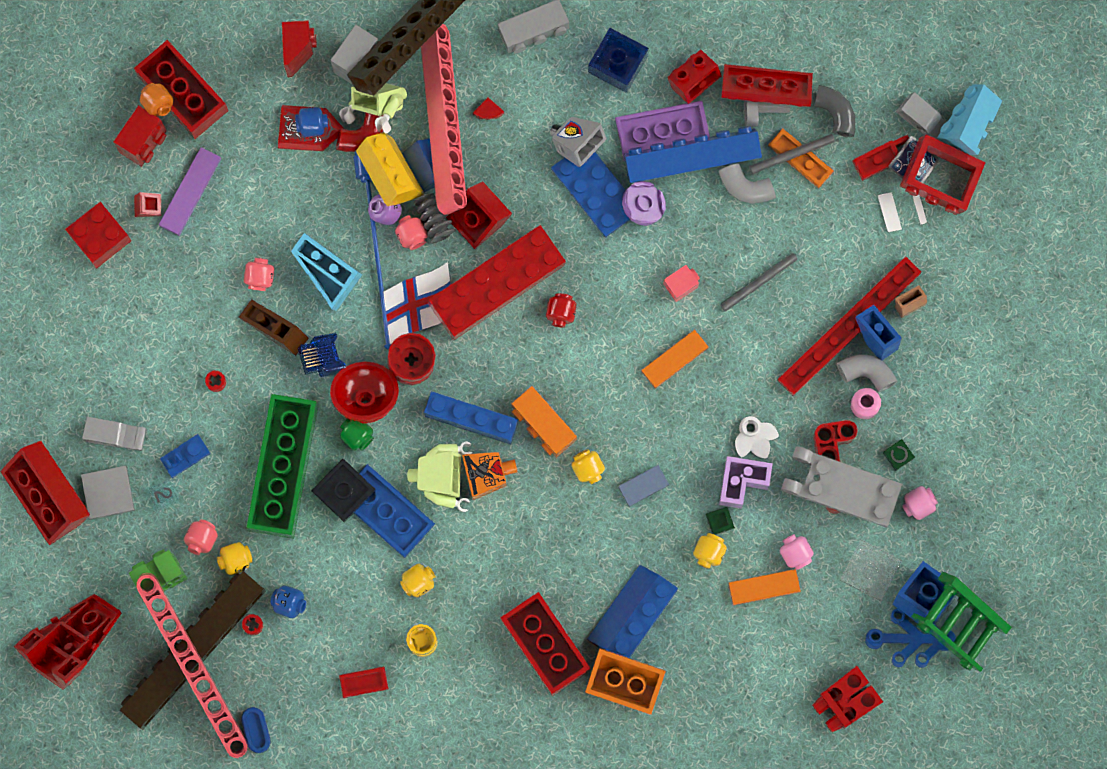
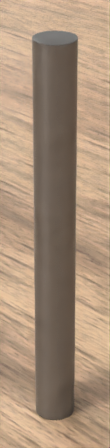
M833 134L827 135L751 165L749 169L753 175L834 143Z
M791 253L721 304L725 312L797 261L798 259L795 254Z

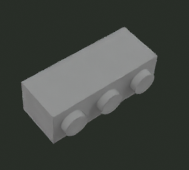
M554 0L498 23V31L507 52H514L515 54L524 51L526 46L530 44H542L547 40V37L552 35L555 37L561 36L569 29V20L560 0Z

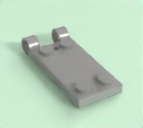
M795 447L792 458L811 466L804 485L785 478L781 488L783 492L885 528L888 527L902 486L901 483L813 453L806 448ZM814 475H818L820 480L815 481L813 479Z

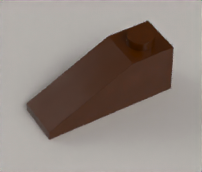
M252 299L239 316L242 321L295 356L309 339L296 325Z

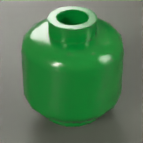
M346 419L340 426L342 429L340 434L341 440L354 451L359 449L363 451L374 439L372 436L373 429L367 423Z

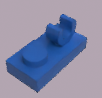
M197 434L161 457L160 460L170 476L174 478L211 453Z

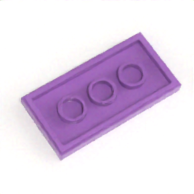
M703 101L615 117L624 161V153H629L628 150L631 148L641 147L642 150L650 149V145L656 143H663L665 146L671 145L672 141L677 139L691 141L694 140L695 136L704 134L710 137Z

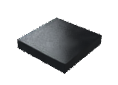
M343 458L311 490L344 523L376 491Z

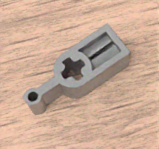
M915 92L909 94L896 110L897 114L922 134H927L935 139L940 134L943 124L946 123L940 113Z
M87 417L82 439L89 443L142 451L147 429L120 422Z

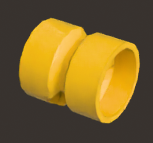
M419 624L412 627L407 633V645L416 656H429L437 648V636L431 627Z

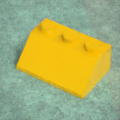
M383 132L364 139L356 153L387 207L424 195L394 138Z

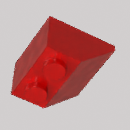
M309 20L282 22L283 62L288 78L293 77L312 57L313 48H317L315 30L310 27Z
M483 181L466 190L467 204L464 208L450 213L446 217L448 220H452V225L474 249L500 229L512 215L510 210Z

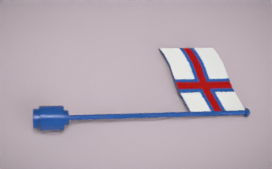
M355 151L353 159L356 179L366 183L369 206L372 200L370 187L372 180ZM370 218L386 339L384 347L389 350L393 341L399 336L415 333L441 324L429 306L428 300L451 285L448 262L432 272L404 280L384 291L375 221Z

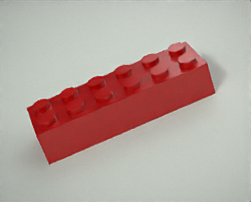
M539 225L430 298L428 304L454 341L564 267L566 261L545 230Z

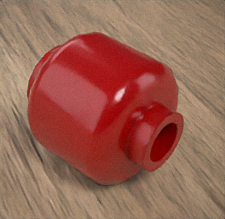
M556 293L554 297L549 298L546 318L552 322V326L565 328L566 324L574 322L577 303L572 300L573 297L571 295Z

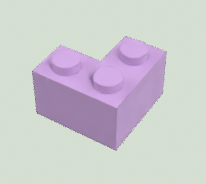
M727 456L719 505L742 509L746 487L768 490L773 463Z

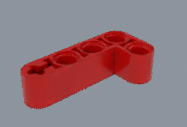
M850 420L819 425L813 434L816 454L830 453L833 455L834 460L840 462L838 445L851 443L858 433L856 424ZM841 428H850L852 436L844 437L841 434ZM820 431H827L830 439L823 441L819 438L818 433ZM826 507L832 514L840 513V511Z

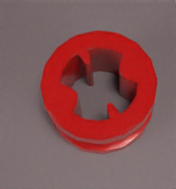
M214 370L206 375L205 383L209 390L219 392L225 388L226 378L222 372ZM220 376L222 378L219 379L221 382L219 386L216 384L214 386L210 385L212 377L217 378Z
M249 614L243 619L242 628L249 635H257L263 629V621L258 615ZM255 618V622L259 626L257 629L254 627V631H250V627L246 626L248 621L251 622L250 619Z

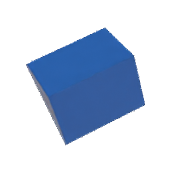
M430 139L418 140L402 154L423 192L435 188Z

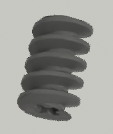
M434 193L425 194L414 201V204L419 206L417 212L422 214L420 217L421 221L426 222L423 225L424 228L429 230L427 237L431 239L430 244L447 239L455 232V228H447L452 224V220H444L448 215H444L439 211Z

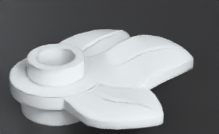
M752 416L746 417L739 425L740 434L735 440L736 451L740 457L746 456L751 451L757 457L766 459L770 452L769 441L778 438L779 434L772 424L761 423ZM752 424L755 430L748 432L746 426Z

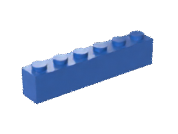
M751 126L740 127L738 132L730 133L729 130L716 132V136L708 137L706 134L698 135L691 141L677 139L673 140L671 145L664 146L663 143H656L650 145V149L642 150L641 147L631 148L628 150L629 153H624L626 171L630 183L762 158L758 131L755 128L751 129Z

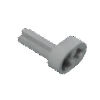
M744 100L745 126L757 127L759 113H790L791 105Z

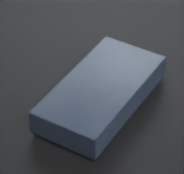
M659 465L621 484L618 488L630 507L668 487L669 483Z

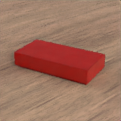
M385 667L339 675L343 698L389 690Z

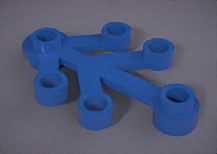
M898 608L892 611L891 621L901 626L908 634L882 633L879 629H871L867 632L865 638L866 645L871 649H879L883 643L908 644L901 652L898 651L893 654L892 664L896 667L904 666L906 660L923 644L932 645L925 652H919L916 655L915 664L920 668L926 667L929 660L940 650L948 651L933 635L922 634L905 618V613ZM899 613L902 618L896 619L894 614ZM950 630L947 637L954 642L956 637ZM876 634L879 636V639L874 640L871 636ZM899 656L903 659V661L897 662L895 660V657ZM924 657L926 662L921 663L918 658Z

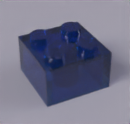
M609 28L588 64V73L627 93L648 57L649 48Z

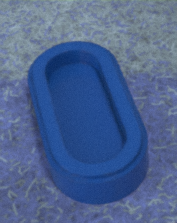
M248 708L241 717L247 745L253 752L263 753L268 750L271 744L265 715L258 708Z

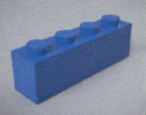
M432 391L424 411L427 418L510 445L518 426V419Z

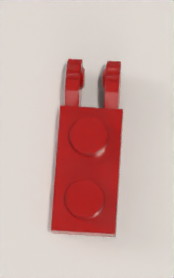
M905 135L894 141L891 140L853 159L852 163L862 181L888 169L890 163L899 153L896 147L906 144L909 136Z

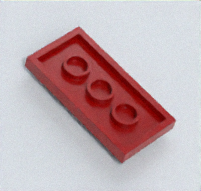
M724 64L721 98L811 107L813 73Z

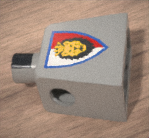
M576 117L569 118L562 126L554 124L550 129V135L557 152L578 167H581L607 139L601 123Z

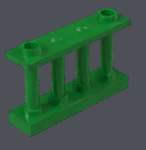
M942 572L938 580L944 584V591L926 617L915 613L911 617L918 622L916 626L920 630L933 635L960 659L959 664L969 671L973 668L981 672L983 668L974 661L993 633L1000 631L1007 634L1012 627L957 577ZM956 595L958 597V604L941 628L938 629L933 624L934 620L950 597ZM965 608L972 609V616L953 642L947 637V634ZM984 620L986 628L968 654L961 649L962 645L978 622Z

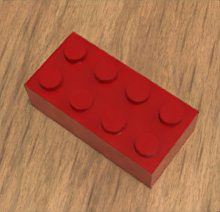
M168 40L134 67L137 76L145 85L151 83L161 84L167 89L173 98L170 113L194 139L199 137L229 111L226 103Z
M539 592L500 617L502 623L551 696H554L590 671L591 668Z

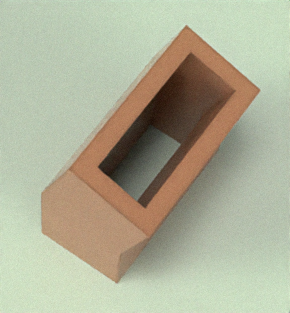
M918 285L895 298L894 307L900 317L903 318L927 304V295Z

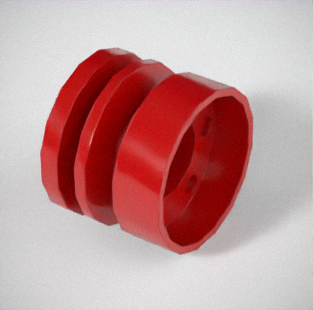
M403 334L396 338L389 347L388 368L396 380L402 384L411 386L421 384L429 378L433 371L436 357L434 347L421 334ZM409 356H413V359L417 360L413 366H409V362H405Z

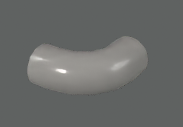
M733 164L718 171L727 191L739 201L755 204L776 198L769 178L756 182L749 181L744 177L740 164Z
M858 354L836 363L837 369L846 383L858 377H866L873 382L878 393L889 389L898 382L885 362L872 355Z

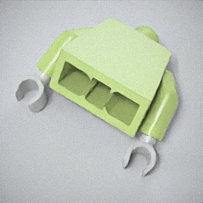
M386 83L372 96L357 91L353 86L351 87L352 99L348 103L350 106L341 109L339 115L342 121L347 124H351L356 119L353 114L354 110L381 116L375 120V126L378 132L383 129L386 134L391 130L388 120L393 118L396 111L403 108V100L406 99L407 92L403 87Z
M466 441L461 446H457V444L437 445L428 451L426 456L418 459V469L408 470V481L417 482L418 490L423 491L425 497L436 505L448 508L457 507L460 512L468 511L467 509H462L460 503L462 501L470 503L467 498L456 500V498L460 497L461 456L472 454V452H464L462 448L471 446V443Z

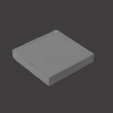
M127 466L81 475L90 520L135 511Z

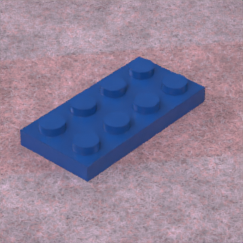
M596 152L581 167H578L565 157L551 167L554 174L605 238L630 220L622 206V197L625 189Z

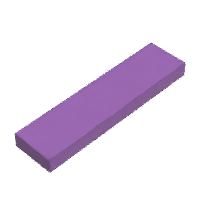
M202 147L200 148L161 219L160 227L180 236L221 160L220 156Z

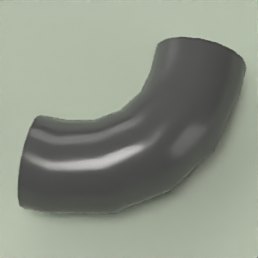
M819 85L815 107L823 108L832 115V132L835 135L854 137L855 113L850 102L839 91Z

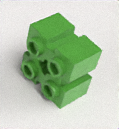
M164 549L153 554V560L145 564L144 561H141L132 567L133 571L129 572L135 586H137V580L141 574L152 573L158 579L164 592L188 579L175 555L170 550L165 552ZM149 578L143 579L140 583L141 587L145 590H150L154 586V582Z

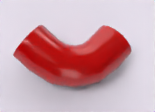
M365 112L363 125L359 129L347 130L340 128L336 150L355 152L366 137L383 133V129L378 132L375 126V120L381 116Z

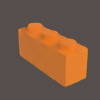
M533 386L511 403L514 409L512 411L514 417L519 422L524 420L529 426L526 428L534 439L540 438L543 442L541 446L549 456L554 454L557 458L577 440L574 432Z

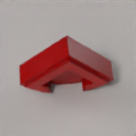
M489 97L473 112L475 117L486 120L497 119L504 114V111Z

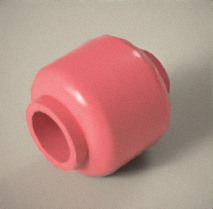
M408 215L398 221L399 225L395 229V234L402 247L415 250L426 243L427 230L424 228L420 218H411Z
M255 258L254 262H248L244 274V283L248 285V289L266 291V288L271 287L274 267L268 264V259Z
M202 519L193 522L184 537L188 551L195 555L209 553L218 537L215 530L216 527Z

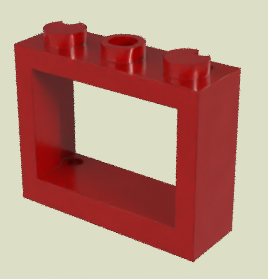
M926 134L920 137L900 187L904 188L905 192L910 193L912 196L919 195L925 198V201L931 205L945 207V211L948 213L950 212L954 215L961 214L968 208L986 162ZM926 151L971 172L960 200L915 180Z

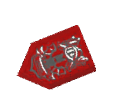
M282 105L278 149L323 152L337 139L340 128L344 129L327 108H321L322 113L327 114L328 127L324 128V133L321 136L303 137L301 132H297L295 115H298L302 108L312 107Z

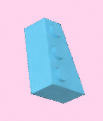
M972 84L965 91L964 98L960 104L953 109V114L948 122L944 123L941 127L937 139L969 155H978L980 152L978 144L981 138H986L988 134L985 131L988 122H993L1002 100L984 84Z
M305 233L291 250L331 309L337 311L363 274Z

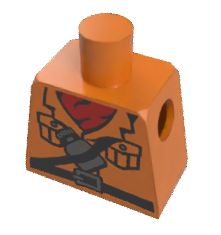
M499 452L462 455L473 500L507 486L505 475L518 473L515 459L501 462Z

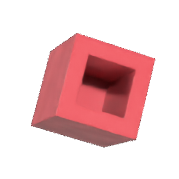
M685 265L664 279L663 285L675 302L698 288V280L700 278L693 268L689 269Z

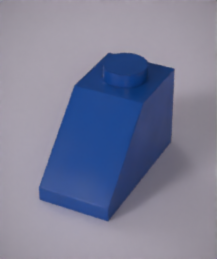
M874 305L856 316L855 319L866 345L878 359L884 360L899 349L902 340L901 336Z

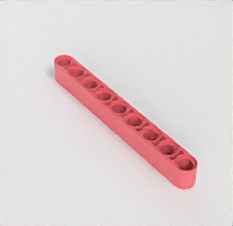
M442 24L421 46L436 203L439 211L444 215H448L464 208L467 204L450 34L445 24Z
M152 573L141 574L137 580L136 587L227 753L233 758L242 757L247 751V742L158 579ZM149 578L154 582V586L150 590H145L141 587V581ZM157 598L162 599L165 602V607L162 610H155L152 607L153 600ZM173 619L176 622L175 629L171 631L166 630L163 627L164 621ZM179 639H183L187 642L188 646L185 650L179 651L175 648L174 643ZM188 660H196L199 664L198 668L194 671L188 670L185 666ZM200 680H206L210 683V687L206 691L199 690L196 685ZM212 700L219 701L221 703L220 709L211 711L208 708L209 702ZM224 720L232 723V727L228 731H222L219 728V724ZM233 741H241L243 748L240 751H233L230 748Z

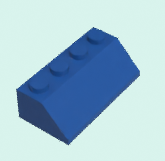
M639 565L587 640L601 649L631 658L674 597L678 588L659 574Z

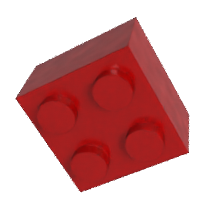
M138 105L113 143L120 154L142 167L144 163L147 164L151 161L154 155L153 150L157 144L161 145L167 136L165 134L166 129L160 118L150 115L147 110Z
M101 201L65 229L96 269L132 241Z

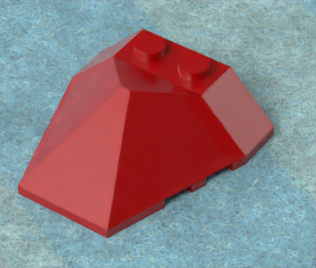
M96 594L69 608L71 612L58 619L55 616L50 619L51 623L39 630L36 627L14 645L15 649L39 674L62 690L81 674L122 614L119 609Z

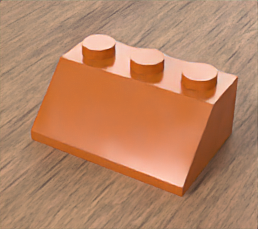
M600 648L585 693L651 715L666 670Z

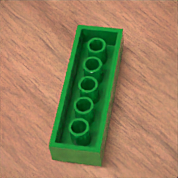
M271 394L246 527L249 532L294 539L318 411L316 401Z

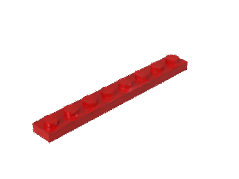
M907 257L901 260L781 375L777 381L792 396L798 393L861 332L855 319L857 315L872 305L881 313L922 272Z

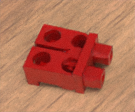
M858 666L820 694L821 697L812 705L819 715L827 709L832 711L834 716L825 722L831 732H835L842 727L845 729L883 703V700L872 685L854 698L851 697L870 683Z

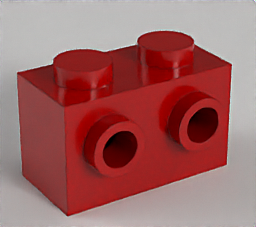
M700 49L696 54L691 55L679 68L674 69L667 78L671 88L689 104L721 78L722 75L718 64Z

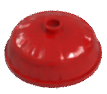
M357 362L346 366L338 372L332 381L330 395L334 407L349 420L359 421L360 423H371L382 419L392 410L398 399L399 387L393 373L383 365L374 362Z

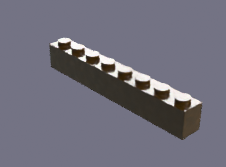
M244 571L241 574L236 573L229 581L231 585L226 591L221 590L215 596V603L210 609L206 607L198 616L200 620L196 625L193 626L191 624L186 629L203 662L266 592L263 587ZM182 639L180 643L175 642L174 646L177 650L182 651L187 648L188 644ZM170 648L167 651L169 655L164 661L160 659L153 666L152 670L154 672L148 678L144 677L137 684L138 690L133 695L129 694L121 702L123 707L120 711L142 730L187 681ZM191 659L186 662L185 666L188 670L194 671L198 668L199 664L196 660Z

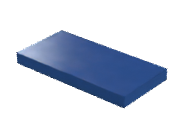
M367 464L359 474L376 491L354 514L400 555L406 558L433 528L435 523Z

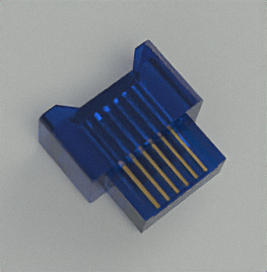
M336 332L315 336L309 344L300 345L297 348L305 375L318 372L320 377L338 374L339 371L346 368L345 362L339 359L335 346Z

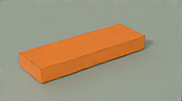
M783 128L768 144V147L778 155L802 146L798 140ZM812 152L786 161L817 188H820L834 172Z
M693 330L642 369L641 372L656 389L709 347L696 330Z
M796 569L728 583L733 606L801 592Z

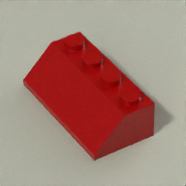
M42 441L21 448L0 471L49 545L80 526L90 516L85 505Z

